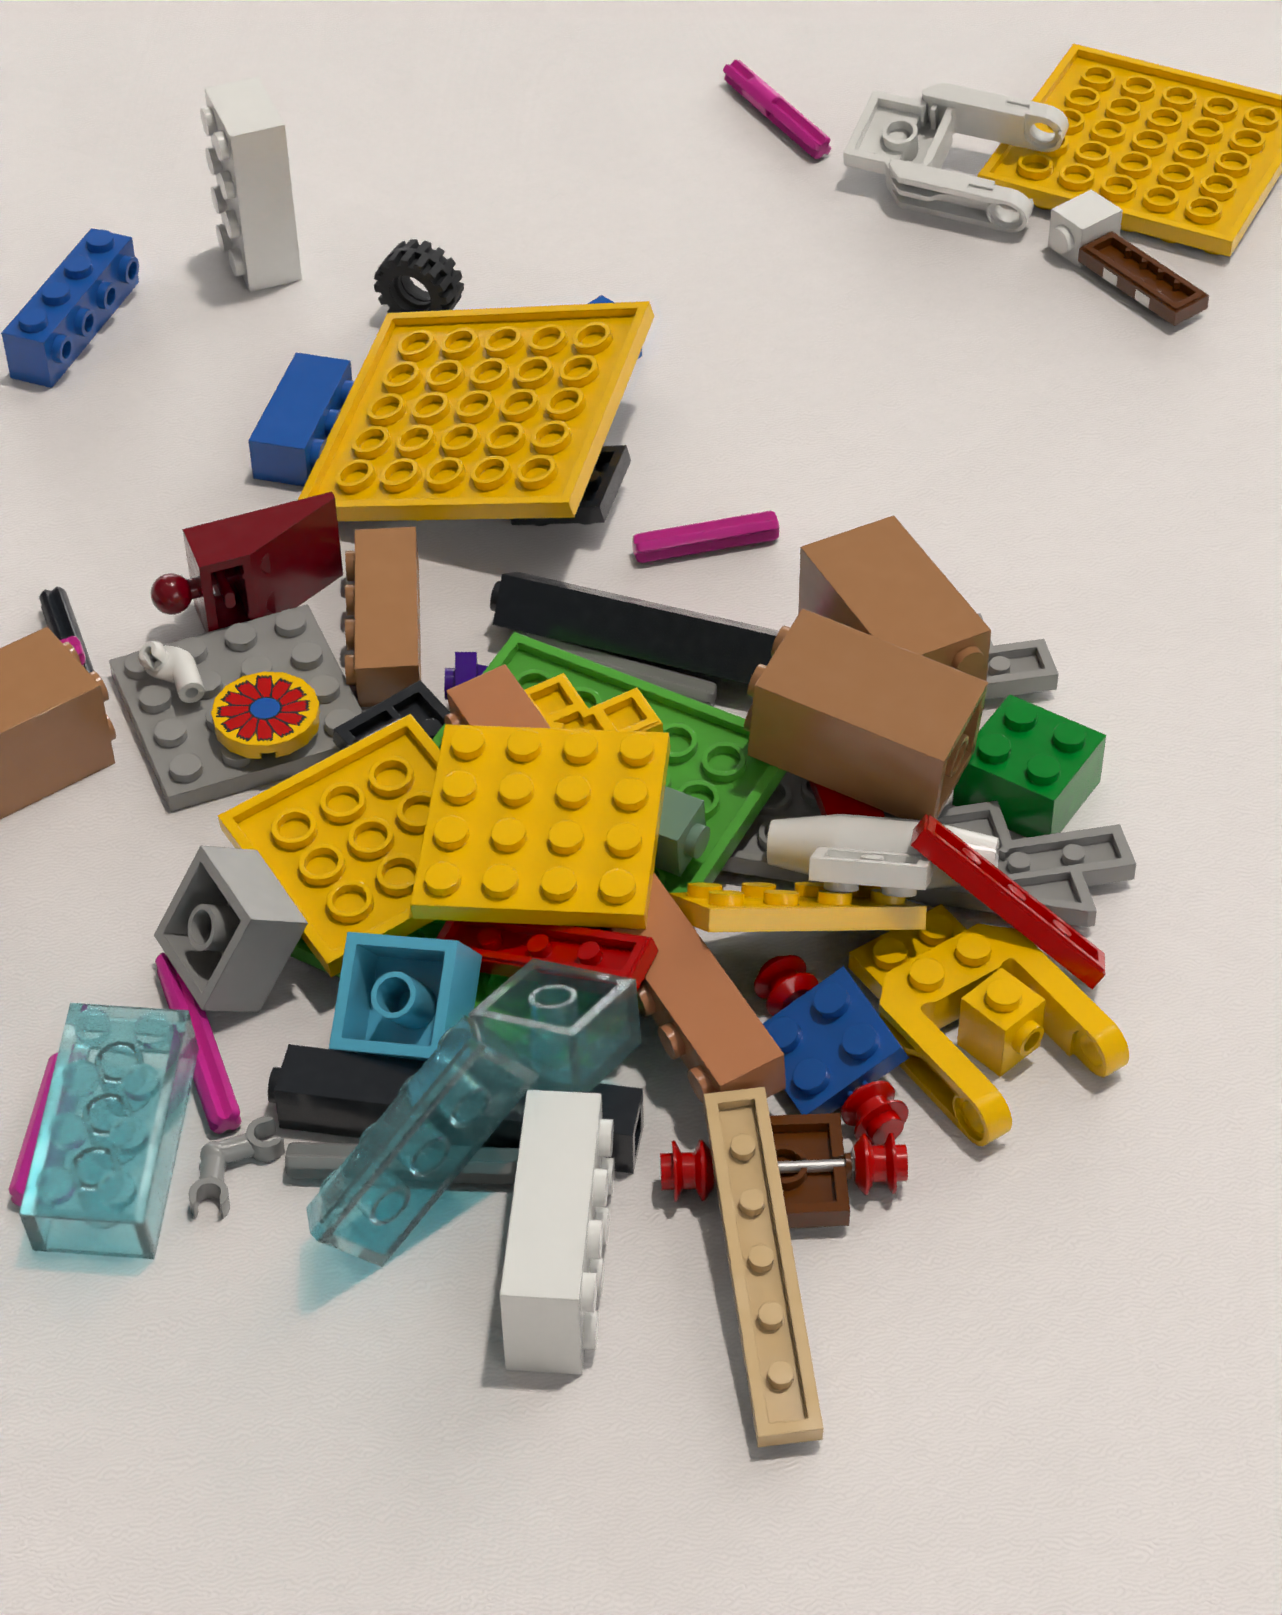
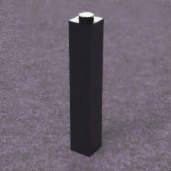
M521 572L502 574L501 581L495 583L490 598V609L495 612L492 625L749 684L756 667L759 664L767 666L771 660L772 646L779 632L774 629Z
M288 1044L282 1066L273 1067L268 1082V1101L276 1103L279 1128L419 1146L519 1148L527 1090L602 1094V1119H612L614 1122L612 1156L605 1158L615 1159L616 1172L631 1174L634 1173L644 1127L643 1088Z

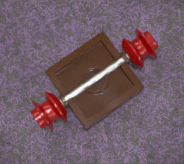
M840 1113L770 1116L789 1228L849 1226L850 1204L847 1179H852V1171L854 1183L864 1195L869 1194L873 1183L886 1182L891 1193L896 1194L897 1182L908 1181L906 1144L895 1145L893 1132L888 1134L884 1145H871L866 1134H861L853 1146L851 1158V1153H844ZM703 1139L699 1140L694 1152L681 1153L677 1143L673 1140L672 1153H660L661 1190H673L674 1202H678L683 1190L695 1189L701 1201H705L714 1189V1169L711 1151Z

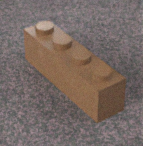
M416 527L355 530V551H345L347 581H355V584L345 585L347 616L355 615V619H345L347 651L355 650V654L345 655L346 685L357 687L358 704L360 707H373L421 680L420 585Z

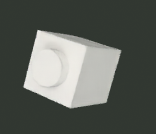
M1092 189L1051 209L1048 247L1077 267H1081L1083 264L1078 262L1080 247L1112 231L1120 236L1123 210Z

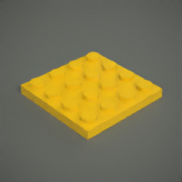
M411 714L218 815L221 830L234 848L258 850L302 913L308 924L301 938L330 977L341 972L347 932L407 936L434 921L429 919H413L410 903L440 749Z
M445 724L410 903L413 919L646 929L671 748L669 733Z

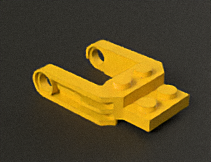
M940 904L926 912V930H891L849 952L848 968L880 1000L879 1016L909 1056L899 1066L972 1143L978 1146H985L1009 1132L1012 1128L1011 1113L1000 1091L940 1029L959 1019L961 998L1001 967L1046 1000L1042 1026L1044 1032L1069 1057L1074 1054L1091 1072L1103 1078L1127 1065L1129 1061V1048L1119 1027L1033 942L1015 928L976 924L966 929Z

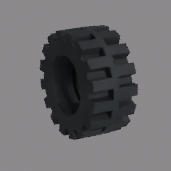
M410 239L407 244L405 241L399 243L384 259L374 275V279L377 280L374 284V290L381 293L378 298L381 305L387 304L389 306L388 313L453 310L462 297L461 293L464 290V283L459 282L463 276L460 270H454L453 267L456 262L452 257L446 259L443 256L445 253L443 249L438 247L434 250L431 248L432 243L425 240L421 245H419L417 239ZM410 277L423 284L428 292L416 286Z

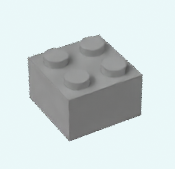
M200 845L155 931L154 937L202 1010L260 1012L308 922L258 850Z

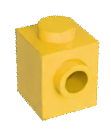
M1001 967L961 998L957 1045L1001 1077L1040 1046L1044 1035V1028L1042 1026L1046 1000Z

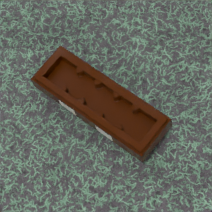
M1113 231L1079 248L1078 262L1173 326L1208 309L1209 295Z

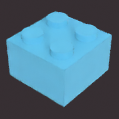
M347 932L329 1049L466 1066L482 955L456 940Z

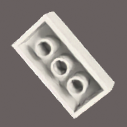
M259 77L204 88L207 107L200 109V115L204 131L207 136H211L212 147L206 148L205 152L209 170L212 175H216L217 186L211 187V197L217 214H221L222 224L216 225V234L222 252L228 251L234 276H242L249 292L302 280L286 130L283 120Z
M527 1090L500 1289L505 1370L582 1375L585 1349L596 1350L599 1312L595 1311L596 1298L602 1297L604 1258H601L602 1245L608 1244L610 1210L606 1207L607 1195H613L615 1159L605 1158L612 1156L614 1122L612 1119H602V1094Z

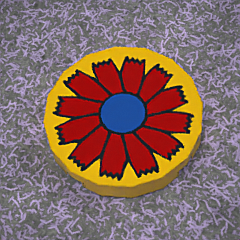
M263 671L240 677L226 685L216 696L211 711L217 740L230 752L251 759H262L261 753L275 752L276 758L290 755L309 743L318 732L320 723V705L315 690L303 679L285 672Z

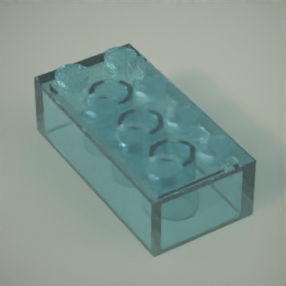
M70 1003L19 1213L33 1251L155 1259L199 1051L189 1010Z

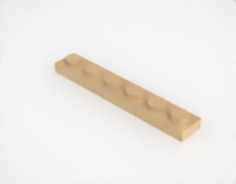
M765 1087L704 1094L703 1103L757 1447L823 1440L824 1428Z

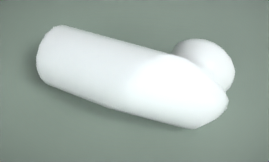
M157 641L148 642L140 649L138 655L139 663L145 667L146 672L154 678L174 683L181 701L194 703L204 696L205 689L195 659L188 651L174 646H163Z

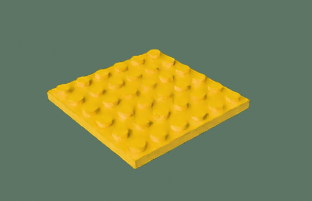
M1073 43L1032 99L1034 102L1054 106L1066 115L1069 127L1061 146L1052 152H1041L1000 143L977 177L995 181V185L1020 191L1028 199H1033L1034 205L1040 209H1052L1092 189L1123 210L1121 230L1138 232L1160 238L1168 243H1179L1202 249L1209 254H1221L1230 257L1282 173V95ZM1035 123L1038 129L1047 133H1054L1049 126Z
M650 301L387 313L342 406L339 416L330 431L319 459H317L298 500L333 492L338 522L574 518L654 319Z

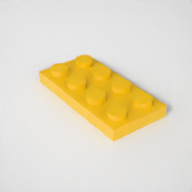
M696 882L688 883L687 892L669 893L691 925L706 932L926 930L927 906L905 900L906 897L884 895L879 886L859 885V890L855 892H833L824 889V883L796 882L794 891L776 890V884L745 882L741 884L740 892L722 890L721 884Z

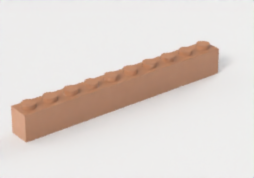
M506 664L446 690L450 714L444 716L445 724L551 728ZM655 873L653 874L646 929L584 927L653 938L659 951L638 991L631 998L639 1013L644 1018L651 1015L659 1026V1038L670 1058L675 1060L680 1057L688 1068L687 1076L690 1085L702 1103H704V1094L765 1087L766 1097L768 1098L786 1089L784 1053Z

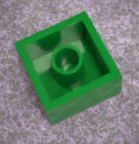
M1009 694L978 731L975 751L953 790L952 805L957 807L998 801L1008 830L1026 838L1061 833L1100 783L1106 735Z

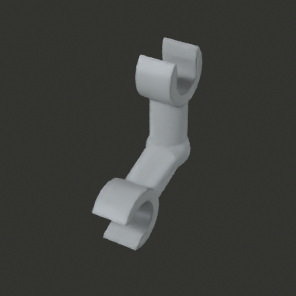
M259 1117L248 1125L246 1133L222 1141L208 1142L202 1147L200 1152V1179L189 1190L191 1214L195 1219L198 1215L199 1203L211 1197L220 1200L222 1219L228 1215L230 1201L228 1187L224 1183L226 1164L251 1156L258 1161L271 1162L279 1159L285 1153L284 1138H275L266 1142L259 1140L276 1133L275 1117Z

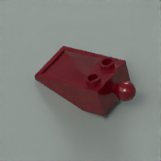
M333 492L182 529L190 579H185L183 576L175 573L160 576L152 585L151 600L160 612L175 615L186 610L193 599L194 607L205 633L298 607L343 576L336 502Z

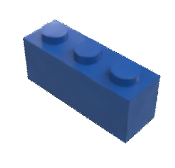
M295 353L248 440L253 479L305 486L354 384L350 360Z

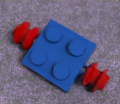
M777 956L768 960L761 967L755 979L754 991L759 998L767 1000L766 1008L773 1017L764 1022L763 1025L784 1053L785 1091L800 1113L827 1114L834 1112L843 1105L841 1118L847 1125L856 1126L854 1130L856 1140H858L861 1134L865 1133L871 1145H884L890 1132H893L896 1139L903 1131L909 1110L904 1102L894 1100L895 1089L889 1082L877 1080L906 1061L909 1056L844 966L818 983L814 975L806 973V964L799 956Z

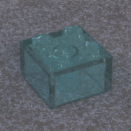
M534 958L469 1013L476 1077L500 1082L510 1088L589 1093L642 1043L636 979Z

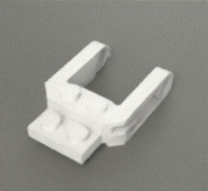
M945 82L923 89L922 96L916 99L873 90L843 152L844 166L886 175V187L900 208L1014 233L1025 228L1034 208L1033 199H1028L1027 196L1018 190L995 185V181L941 169L953 143L952 135L959 133L1036 151L1052 152L1061 146L1068 130L1069 122L1061 110L1048 104ZM1035 123L1049 126L1054 133H1047L1038 129ZM999 204L1009 205L1016 209L1019 213L1009 212L1003 209Z

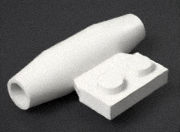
M832 814L775 819L770 822L767 838L768 865L809 875V881L824 882V889L833 892H855L859 890V885L882 887V894L887 896L913 897L917 895V890L961 886L911 846L913 829L921 820ZM943 824L998 868V837Z

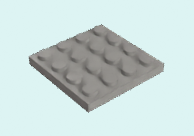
M308 604L164 644L163 646L182 648L188 651L195 659L205 693L200 700L194 703L181 701L174 683L149 675L145 667L139 663L138 655L140 651L109 660L114 682L171 812L294 776L341 751L333 742L334 728L363 712L350 686L346 685V678ZM263 671L285 672L303 679L315 690L320 705L318 732L307 745L290 755L276 758L275 752L261 753L262 759H251L230 752L217 740L211 711L214 699L226 685L242 676Z

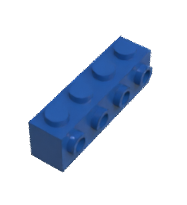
M94 228L87 232L2 331L10 378L53 388L139 283V261L135 257L132 237Z

